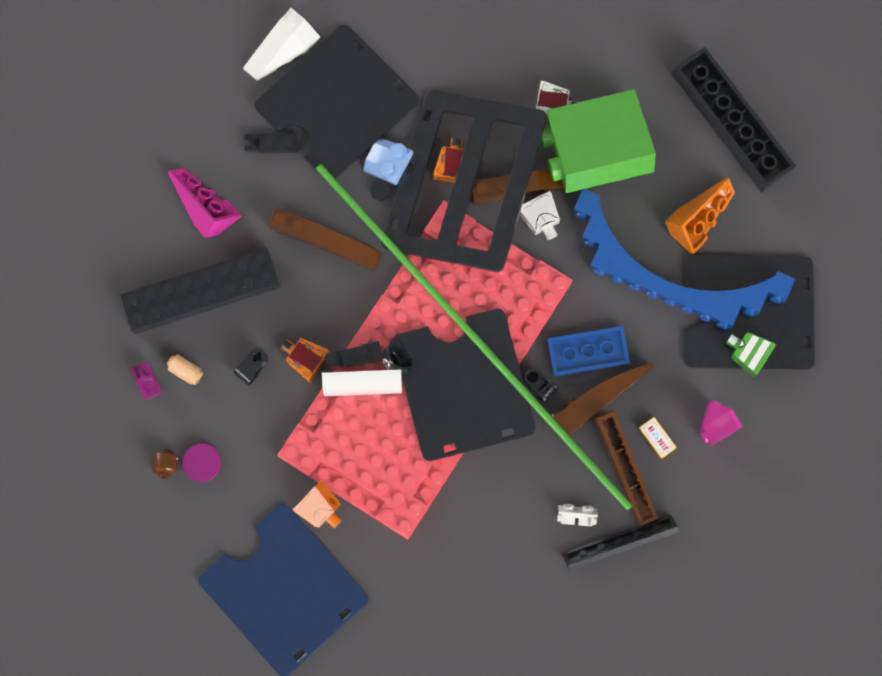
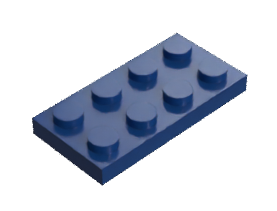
M623 326L547 339L554 377L630 364Z

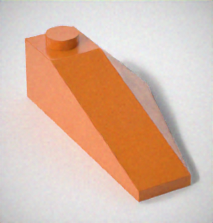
M725 178L684 204L665 221L670 235L690 254H694L706 242L708 231L711 227H715L717 216L720 212H724L735 192L730 179Z

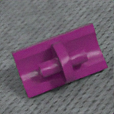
M148 360L130 369L145 401L163 392Z

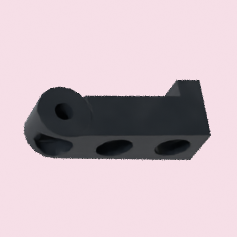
M379 341L325 355L328 370L382 361Z

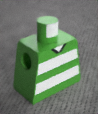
M748 332L742 339L731 334L726 344L735 349L731 358L752 377L758 375L776 346L775 343Z

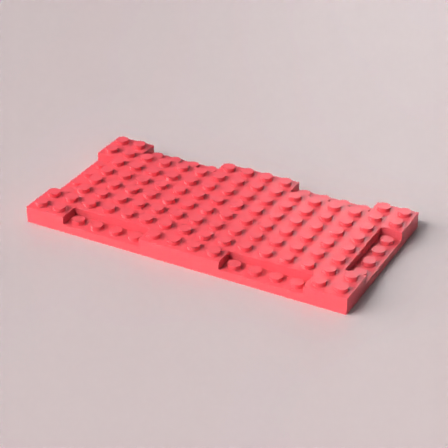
M443 200L420 238L436 240L438 238L448 202ZM465 214L457 245L487 251L490 247L493 232L477 223L471 216ZM513 244L510 246L505 267L500 272H491L413 255L407 257L465 322L466 316L493 309L503 310L519 365L573 281ZM402 265L347 349L379 341L382 357L383 350L397 334L429 326L435 338L443 342H453L458 340L464 331L405 266ZM383 361L343 369H334L333 372L381 371L388 369ZM402 376V393L324 396L322 387L277 456L319 483L323 480L333 493L409 540L463 453L431 462L423 458ZM455 444L443 446L444 453L457 450Z

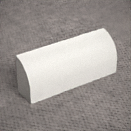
M401 370L322 373L324 396L402 393Z

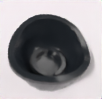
M398 339L391 340L382 352V361L388 370L402 371L411 369L413 361L406 352L402 342Z

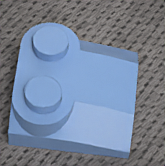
M380 138L374 143L369 152L363 171L397 185L413 155V151L401 143H393Z

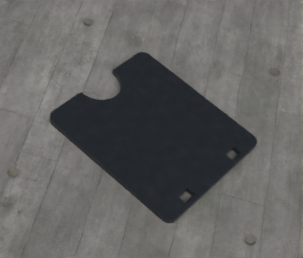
M341 25L260 96L255 102V109L277 132L289 126L305 130L310 137L311 143L304 159L315 170L322 164L336 179L416 107L419 97L349 26ZM355 41L363 47L360 51L352 45ZM395 81L403 87L400 91L392 85Z
M688 255L684 259V287L706 291L741 289L774 277L777 271L795 278V281L784 303H775L767 296L757 316H748L740 309L731 329L719 328L715 322L710 320L709 322L702 320L698 326L684 329L685 365L689 368L743 369L731 358L735 349L726 344L731 334L742 339L748 332L776 344L762 369H811L815 364L812 259L802 256ZM808 278V289H802V279ZM809 336V348L803 347V337Z
M493 309L466 316V323L524 386L504 311ZM428 326L397 334L393 338L402 342L406 352L413 361V367L409 370H402L401 376L422 456L426 461L431 462L527 437L535 432L536 426L530 404L465 332L456 341L443 342L433 336ZM513 428L514 435L503 437L502 431ZM455 444L457 450L444 453L443 446Z

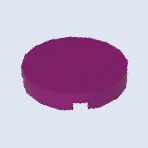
M205 443L190 447L185 452L182 460L186 475L197 482H208L214 479L222 466L218 451Z

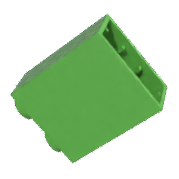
M635 89L546 110L547 122L541 139V145L543 149L552 147L555 158L548 159L550 175L553 182L562 180L566 193L654 172L656 152Z

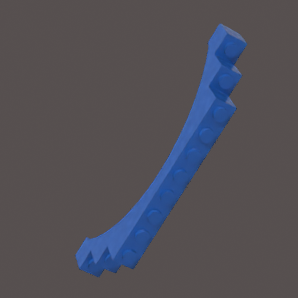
M586 189L582 190L573 213L581 220H590L582 236V241L590 248H598L590 266L594 274L611 277L610 280L618 284L621 282L625 283L631 290H641L652 299H656V297L662 299L664 304L672 307L676 305L681 308V311L687 314L694 313L699 315L698 318L709 322V320L716 323V326L722 329L732 328L740 309L748 316H757L767 296L775 303H784L795 278L778 271L774 277L761 283L727 291L697 290L660 278L637 263L616 240L603 216L599 203L600 195Z

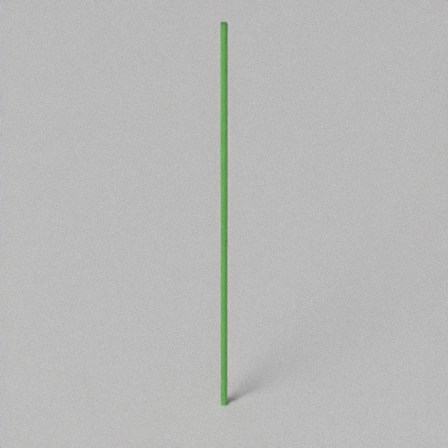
M320 164L316 170L628 511L633 505L328 170Z

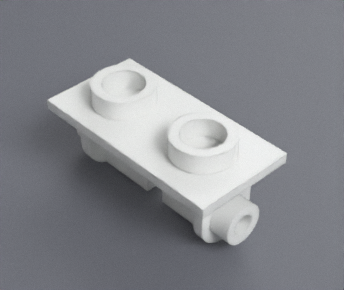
M558 505L559 514L557 521L561 522V524L575 525V518H579L578 525L592 527V525L597 523V509H594L592 506Z

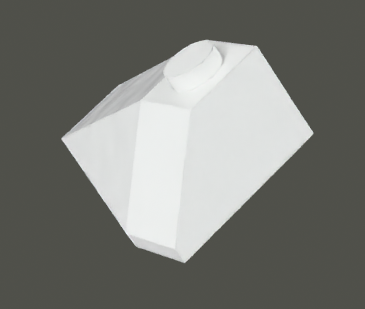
M290 8L271 30L243 69L258 81L276 71L280 66L290 63L301 54L304 55L309 52L319 41L320 36L302 16Z

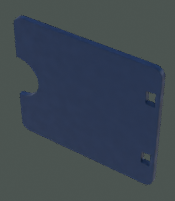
M281 504L254 527L258 532L260 545L257 553L252 558L245 561H237L224 554L200 575L199 584L278 675L288 676L368 603V596L287 505ZM348 607L351 612L342 620L338 614ZM302 648L306 653L296 661L293 655Z

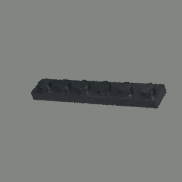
M668 515L645 525H639L563 552L562 556L568 570L571 571L678 533L679 530L672 515Z

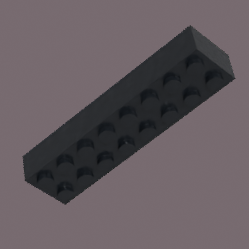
M703 47L674 68L673 77L761 193L793 171L796 167L794 162L706 47Z
M264 248L123 293L120 296L131 331L134 334H138L281 287L269 250Z

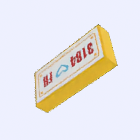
M655 417L638 428L660 459L677 448Z

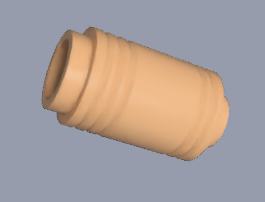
M179 354L171 356L167 362V366H169L168 371L185 380L190 385H196L203 375L201 368Z

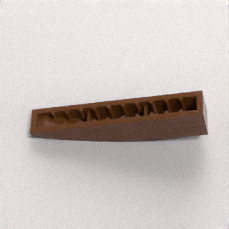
M549 170L533 171L525 196L564 190L562 180L553 182ZM510 175L475 181L472 190L473 205L503 200Z
M277 207L274 208L268 222L269 229L374 271L382 254L345 235Z
M650 363L628 370L598 384L576 400L574 397L565 403L566 408L560 411L558 409L551 416L570 436L651 370L653 364Z
M608 410L592 417L627 500L633 505L631 509L639 525L642 526L658 519L615 411Z

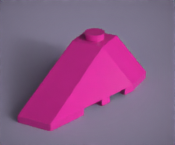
M185 168L169 170L168 174L194 226L205 238L220 235L240 219L241 214L228 200L224 199L222 201L215 195L216 192L213 189H206L201 185V180Z
M713 399L707 403L700 428L702 432L700 436L705 444L708 443L711 446L743 426L733 409L726 405L722 406L720 402L717 403Z

